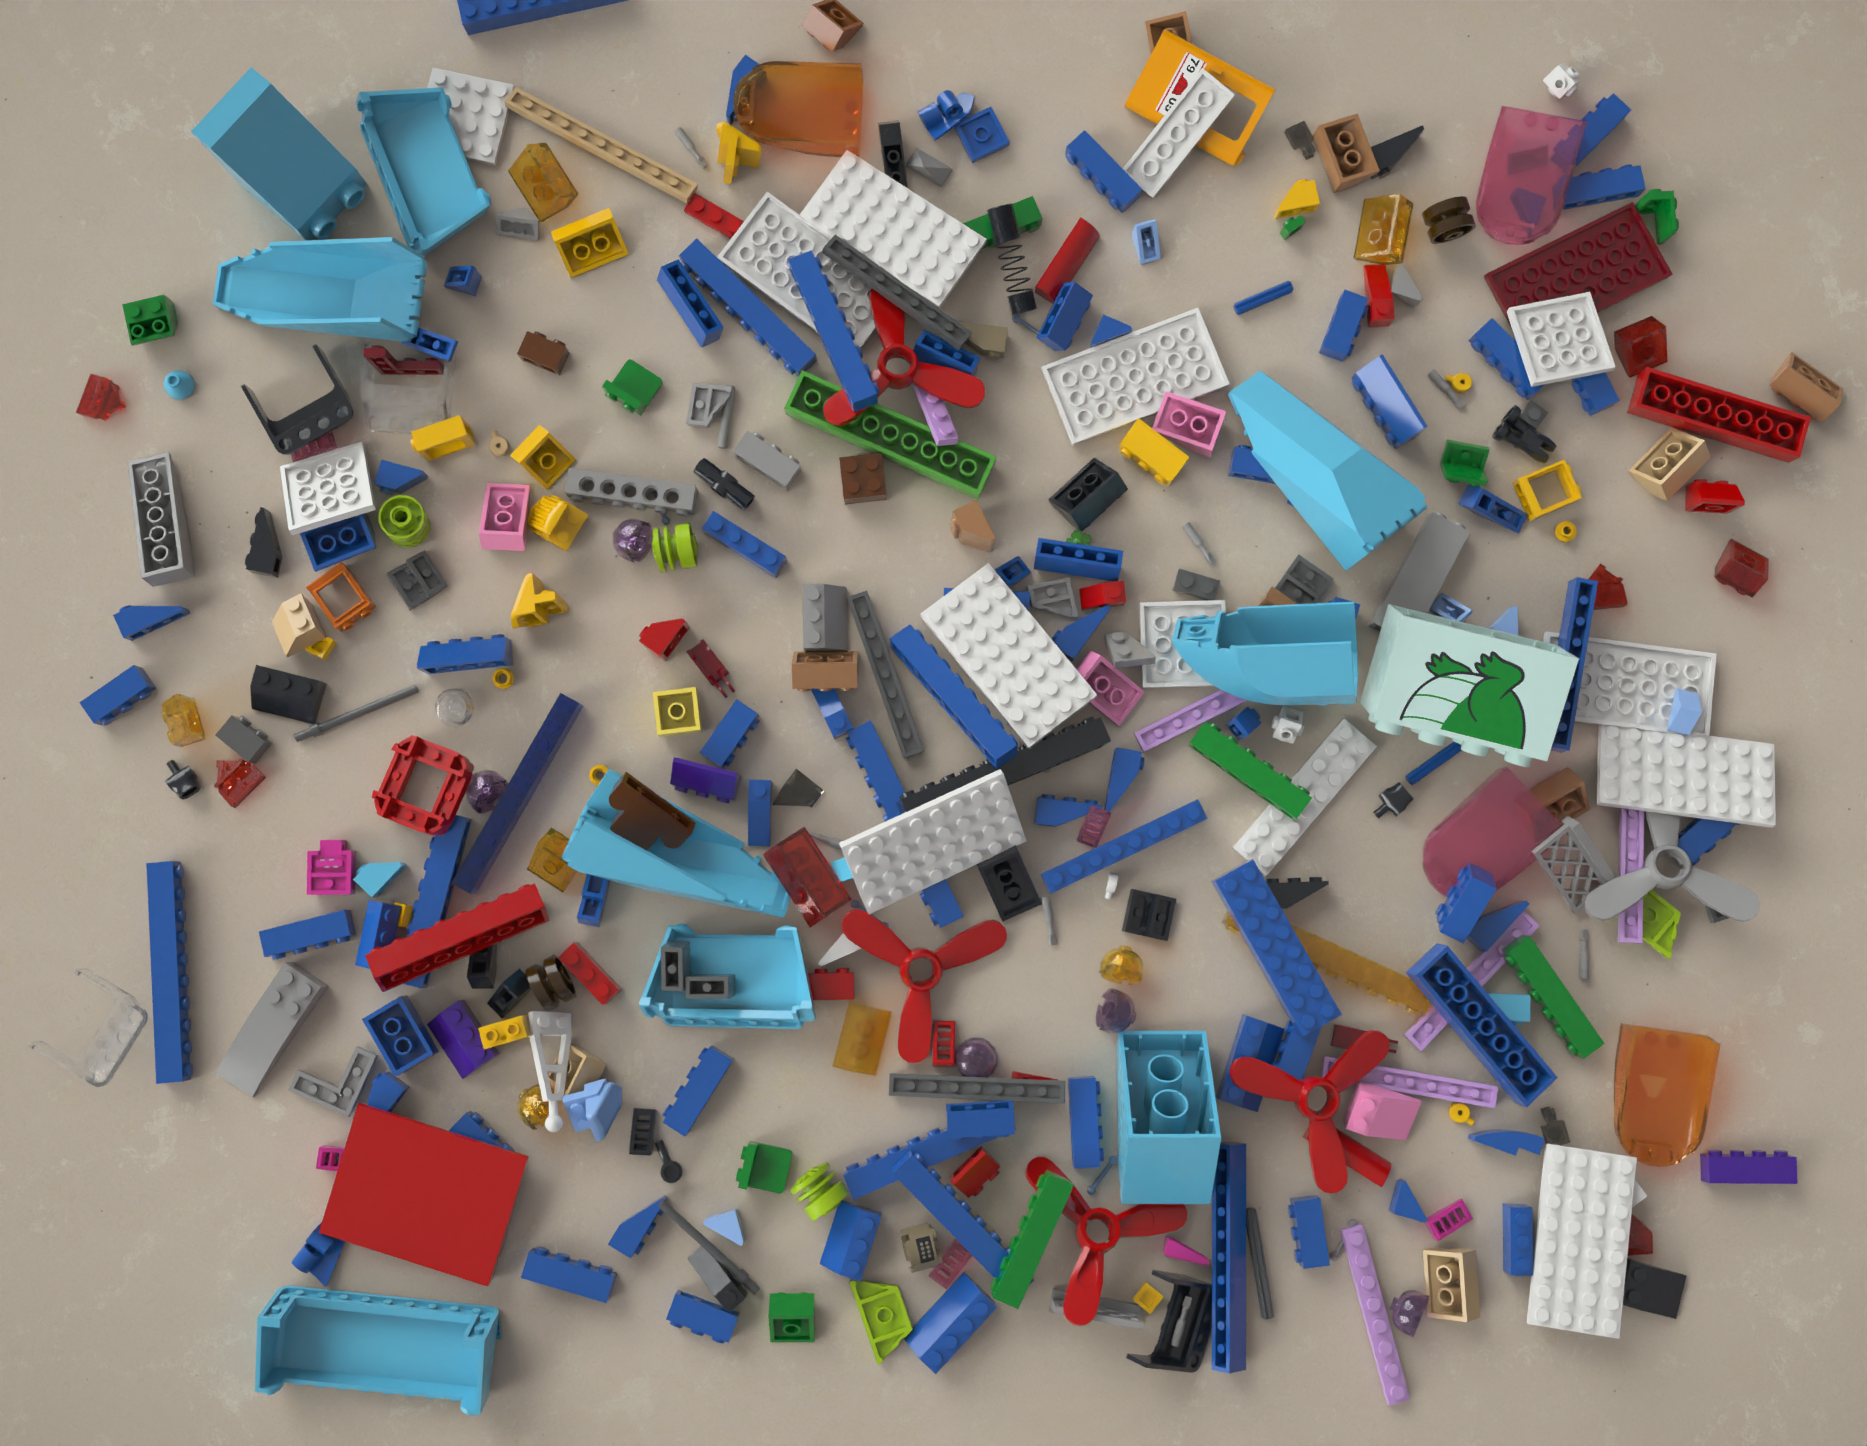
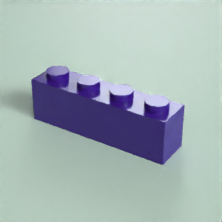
M1708 1150V1154H1700L1701 1181L1707 1183L1798 1184L1797 1157L1788 1155V1151L1775 1150L1774 1154H1766V1151L1752 1150V1154H1744V1151L1730 1150V1154H1722L1720 1150Z

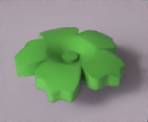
M1075 530L1071 534L1072 538H1067L1066 542L1090 546L1088 543L1092 539L1090 535L1084 533L1081 536V531Z

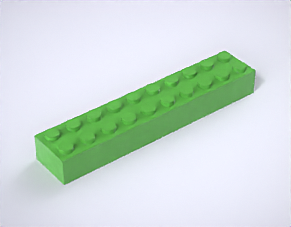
M801 371L784 407L786 415L873 454L882 453V458L979 500L996 463V456L958 440L957 444L937 446L929 426L877 403L871 405L848 424L842 426L832 425L824 417V404L842 388L808 372Z

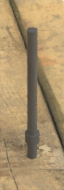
M413 685L319 724L317 722L312 724L308 729L294 734V738L299 742L311 736H320L328 729L419 693L416 685Z
M664 1199L658 1204V1207L725 1267L734 1276L733 1279L740 1285L743 1284L754 1295L760 1290V1287L748 1277L749 1274L743 1268L739 1269Z

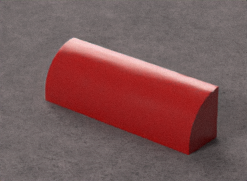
M1079 218L1036 284L1034 293L1050 303H1054L1063 283L1073 280L1099 240L1100 235L1095 227L1083 218Z
M1308 1126L1307 1130L1305 1131L1304 1135L1302 1136L1303 1138H1305V1139L1308 1140V1141H1309V1126ZM1336 1128L1343 1147L1346 1165L1382 1188L1390 1173L1391 1163Z

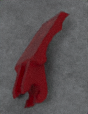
M704 639L691 650L686 651L712 686L716 685L725 698L728 697L727 694L717 683L721 679L724 680L733 693L735 692L734 688L725 678L729 672Z
M1334 1024L1333 1038L1330 1046L1348 1049L1367 1031ZM1389 1039L1390 1043L1398 1044V1041ZM1389 1049V1052L1396 1053V1050Z

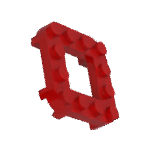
M410 735V737L402 740L399 744L395 743L391 750L395 751V754L379 791L373 790L372 798L374 799L377 814L426 835H444L456 816L471 781L474 765L466 756L454 750L424 740L418 736ZM417 760L448 772L431 812L400 801Z

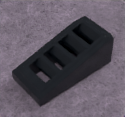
M633 1109L629 1154L648 1156L653 1154L656 1109ZM638 1116H650V1120H638ZM637 1125H649V1129H637ZM637 1134H647L648 1139L637 1138ZM636 1143L647 1144V1148L636 1147Z

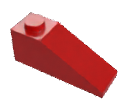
M1385 264L1364 265L1365 295L1368 298L1366 306H1369L1367 311L1368 327H1388L1395 319L1393 295Z

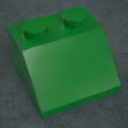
M770 1293L768 1314L770 1342H815L814 1293Z

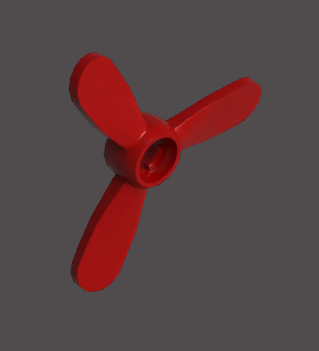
M871 289L869 300L872 316L884 348L877 359V369L872 371L871 376H869L871 382H876L880 394L877 395V399L888 387L901 390L913 383L933 396L964 408L979 406L985 397V387L982 381L975 376L952 368L919 362L916 353L910 347L904 345V311ZM893 358L904 359L910 364L909 371L901 375L889 372L885 366ZM842 388L826 401L823 413L828 423L842 426L851 422L869 407L854 412Z
M859 909L851 910L844 916L841 923L842 933L848 940L869 954L899 967L900 977L908 987V992L900 1016L898 1052L902 1059L909 1063L923 1061L930 1051L932 1031L930 990L940 982L943 971L988 956L1002 948L1007 940L1005 927L999 921L992 919L985 920L959 933L935 951L927 948H914L910 950L891 929L865 911ZM918 958H930L933 968L932 976L924 981H912L909 971L910 963Z
M1378 1030L1365 1032L1341 1055L1324 1078L1321 1076H1309L1300 1081L1280 1068L1252 1057H1239L1231 1064L1230 1078L1239 1089L1265 1098L1294 1102L1296 1109L1303 1117L1309 1119L1311 1168L1314 1181L1323 1192L1332 1194L1343 1190L1348 1179L1343 1147L1332 1118L1340 1106L1339 1093L1366 1076L1387 1056L1390 1047L1389 1039ZM1318 1086L1326 1091L1327 1099L1325 1105L1320 1110L1315 1111L1308 1106V1096L1310 1091Z
M1046 1157L1033 1158L1025 1170L1029 1184L1036 1191L1038 1189L1036 1186L1041 1174H1045L1046 1169L1068 1179ZM1073 1186L1062 1214L1076 1224L1075 1236L1082 1251L1070 1276L1064 1298L1063 1314L1066 1320L1075 1326H1085L1094 1319L1103 1286L1104 1254L1115 1247L1119 1238L1149 1237L1176 1231L1183 1227L1187 1221L1188 1212L1184 1204H1139L1115 1215L1105 1208L1091 1209L1076 1187ZM1100 1220L1109 1230V1242L1096 1243L1091 1240L1086 1233L1088 1225L1086 1221Z

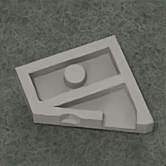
M693 383L686 424L688 426L709 428L733 394L734 388L730 386Z
M1070 577L1027 586L1028 592H1030L1032 608L1078 618Z
M1126 631L1105 633L1104 640L1114 668L1155 664V655Z

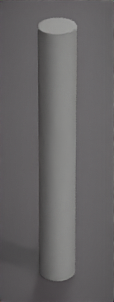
M734 392L723 407L718 448L726 449Z

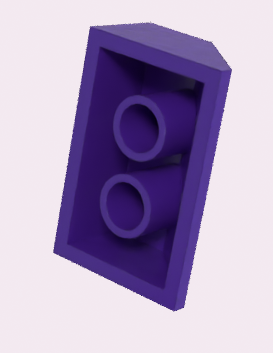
M674 757L670 784L675 786L676 791L687 793L689 789L696 791V796L708 798L709 795L717 796L716 801L729 804L730 800H736L742 776L736 772Z
M465 1000L457 1001L427 1024L462 1079L500 1054L496 1047L483 1049L478 1030L482 1025Z

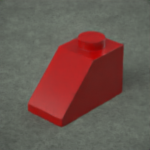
M1124 581L1104 582L1079 589L1081 610L1103 608L1106 605L1110 607L1124 606L1126 603Z

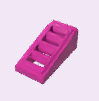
M327 1145L320 1146L316 1169L338 1171L344 1148ZM328 1152H329V1153H330L329 1163H326L327 1154H328ZM336 1153H340L338 1165L335 1164Z
M1459 1199L1427 1217L1428 1221L1425 1224L1434 1240L1440 1241L1471 1221L1473 1217L1463 1199ZM1458 1207H1460L1465 1217L1461 1218L1456 1210ZM1453 1212L1457 1220L1456 1222H1453L1449 1213ZM1443 1217H1446L1447 1221L1450 1224L1449 1226L1446 1227L1442 1219ZM1437 1221L1440 1223L1442 1227V1230L1440 1231L1435 1224V1222Z
M1170 1236L1165 1237L1162 1251L1165 1256L1205 1266L1209 1265V1260L1201 1253Z

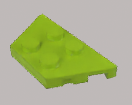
M1651 890L1643 897L1642 939L1663 957L1670 959L1672 957L1673 941L1676 939L1677 934L1676 927L1681 913L1655 891Z
M852 1279L849 1283L876 1362L881 1364L885 1357L899 1345V1342L913 1330L898 1285L869 1281L860 1282Z

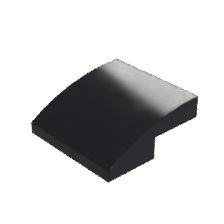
M1130 889L1122 931L1168 941L1176 898Z

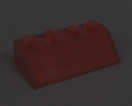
M805 827L796 831L763 854L809 927L824 920L852 900Z

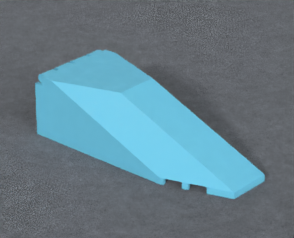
M393 237L270 242L268 248L261 251L253 249L249 256L244 258L237 256L218 265L212 305L267 327L392 341H411L413 337H417L419 321L414 319L420 318L422 301L417 298H423L425 280L420 278L426 277L428 262L424 261L425 256Z
M1262 371L1257 372L1229 392L1228 396L1237 416L1240 415L1244 424V435L1249 436L1253 446L1252 455L1345 571L1370 553V550L1375 549L1384 540L1392 536L1399 528L1402 529L1427 509V505L1423 501L1426 497L1414 484L1313 407Z
M610 768L587 801V806L583 808L574 832L562 855V859L568 862L567 866L585 874L644 890L778 917L785 916L794 885L779 872L774 870L771 873L759 862L762 858L759 855L754 859L742 848L745 844L744 842L666 800L668 803L696 822L692 834L680 847L675 849L668 848L663 844L662 838L659 837L646 851L610 830V826L615 815L620 810H616L610 805L609 796L615 783L622 775Z

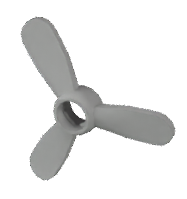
M1647 811L1646 818L1655 849L1645 859L1644 868L1619 876L1599 886L1586 896L1584 903L1585 911L1590 917L1595 920L1605 921L1634 906L1654 887L1669 890L1681 886L1706 906L1736 921L1744 922L1751 920L1757 915L1760 908L1758 896L1751 890L1725 877L1692 867L1688 854L1677 846L1680 820L1678 815ZM1662 856L1671 857L1679 864V874L1673 878L1663 876L1656 868L1657 860Z

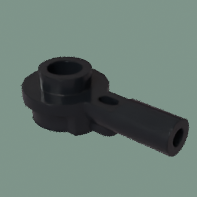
M663 1140L654 1143L663 1162L660 1172L662 1179L667 1183L679 1181L683 1173L681 1165L676 1161H671Z

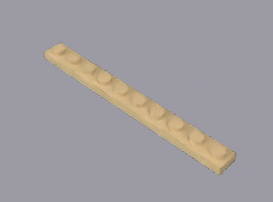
M515 87L505 101V107L685 203L689 202L698 189V184L517 87Z

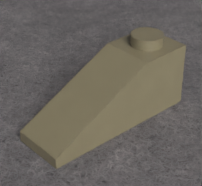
M957 321L972 332L971 337L965 343L981 355L987 356L988 359L998 360L999 358H1004L1008 327Z

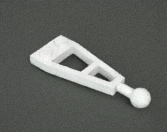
M531 1011L528 1013L529 1037L543 1102H549V1116L545 1121V1127L549 1132L555 1133L561 1130L563 1126V1120L558 1115V1102L563 1101L572 1036L571 1013ZM540 1035L561 1036L558 1065L545 1063ZM548 1073H557L554 1094L551 1092Z

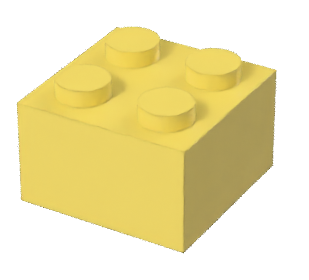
M696 687L653 692L656 728L659 737L703 732L699 690Z

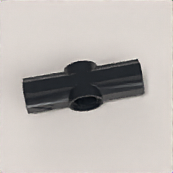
M706 458L700 460L693 471L694 474L708 483L717 494L723 498H728L744 511L755 498V495L740 485L738 480L730 473L720 470Z

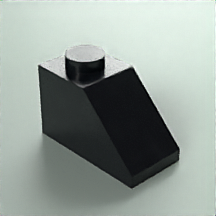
M519 968L501 983L487 1002L501 1018H504L531 990L526 974Z

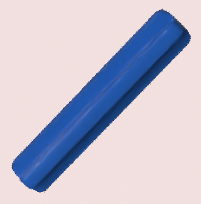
M1286 281L1235 303L1234 310L1236 314L1240 315L1292 293V283Z
M1452 742L1405 776L1406 780L1411 785L1417 783L1462 751L1461 745Z

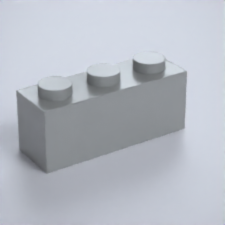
M747 431L733 450L736 458L786 491H788L801 472L800 462L791 455L786 457L781 453L782 450L773 443L768 445L764 442V438L756 432L752 434Z

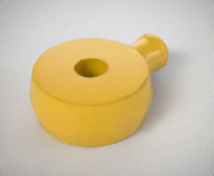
M1459 373L1455 376L1447 374L1445 381L1451 382L1452 388L1458 393L1467 392L1472 385V379L1466 373Z
M1456 1102L1450 1106L1449 1116L1454 1122H1467L1470 1126L1474 1124L1475 1120L1470 1117V1110L1466 1104Z

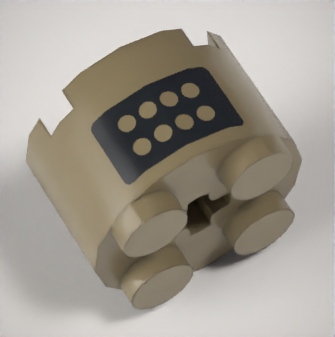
M923 1223L901 1229V1233L904 1235L901 1236L906 1261H911V1266L909 1267L911 1273L937 1267L939 1263H942L940 1250H937L934 1241H937L936 1231L934 1227L932 1228L931 1224Z

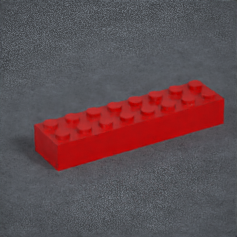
M1649 367L1638 373L1627 413L1787 463L1801 456L1811 420L1809 416Z
M535 883L532 885L526 884L521 886L518 891L502 894L492 902H483L473 910L459 912L454 918L440 920L428 929H419L409 937L398 938L392 941L390 945L374 948L365 957L376 983L381 991L385 992L550 920Z

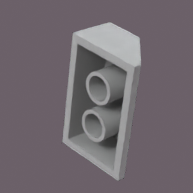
M802 584L804 651H847L846 587L829 584Z

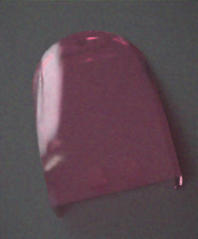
M1502 106L1476 198L1478 222H1480L1485 232L1491 238L1505 244L1524 245L1534 242L1543 235H1547L1555 227L1561 216L1584 142L1587 121Z
M1508 767L1499 768L1429 833L1423 845L1422 866L1424 873L1433 888L1446 897L1451 885L1455 886L1457 883V876L1461 868H1466L1470 862L1493 874L1497 888L1496 891H1498L1537 860L1531 851L1561 828L1562 825ZM1549 848L1545 849L1541 853V855H1543Z

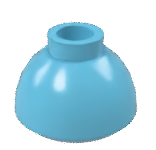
M172 371L165 377V391L173 399H186L194 391V379L185 371Z

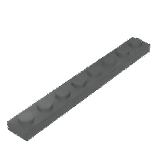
M836 234L823 247V254L957 350H960L971 337L972 332L902 283Z
M866 590L849 596L847 600L903 759L924 752L868 592Z
M890 1073L889 1096L1065 1103V1081Z

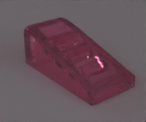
M331 431L309 444L311 452L308 451L306 445L301 448L303 455L300 456L299 450L292 453L293 462L337 449L333 432ZM315 441H317L319 449H317Z
M1090 806L1080 827L1077 841L1096 848L1111 813L1095 806Z
M955 1238L942 1255V1263H939L937 1267L932 1269L929 1277L947 1289L972 1255ZM950 1255L954 1257L956 1260H958L959 1263L957 1264L955 1261L949 1258ZM944 1263L948 1264V1265H949L950 1267H952L954 1270L951 1271L949 1268H947V1267L944 1266L943 1264H944ZM939 1269L949 1277L946 1279L944 1276L938 1273Z

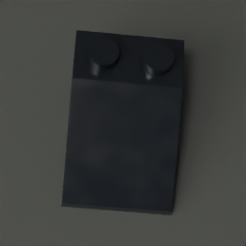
M1016 845L977 864L1002 922L1042 904Z
M1627 1258L1623 1305L1676 1319L1687 1276Z

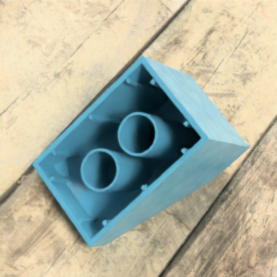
M252 67L191 131L236 182L305 241L328 238L336 228L337 222L335 219L345 208H355L364 198L365 190L363 188L367 183L357 169L270 82Z
M1118 1031L1117 1137L1121 1204H1210L1221 1133L1206 1031Z

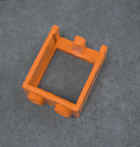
M342 562L306 586L334 625V628L339 631L351 629L355 625L354 622L360 618L368 617L376 607L349 567ZM344 575L362 601L338 618H335L320 597L319 591Z

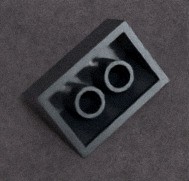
M1093 458L1048 500L1071 525L1082 532L1119 499L1128 488L1117 471L1098 459Z
M256 665L250 685L251 707L253 710L315 724L327 683Z

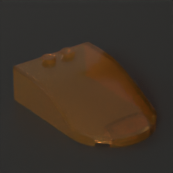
M770 61L753 67L751 72L740 79L734 92V112L741 129L753 140L770 146L818 156L842 157L846 150L860 158L864 81L861 63Z
M1621 1023L1614 1069V1127L1621 1146L1632 1157H1636L1637 1161L1656 1167L1675 1165L1680 1163V1160L1690 1153L1693 1154L1702 1142L1721 1045L1708 1035Z

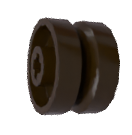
M1467 197L1449 198L1424 210L1422 217L1425 225L1431 227L1427 232L1432 244L1455 240L1475 229L1476 224L1473 215L1467 214L1470 210Z
M553 954L544 959L543 967L534 964L526 969V976L531 989L546 1011L549 1012L559 1006V998L564 1002H568L577 996L566 968L556 955Z

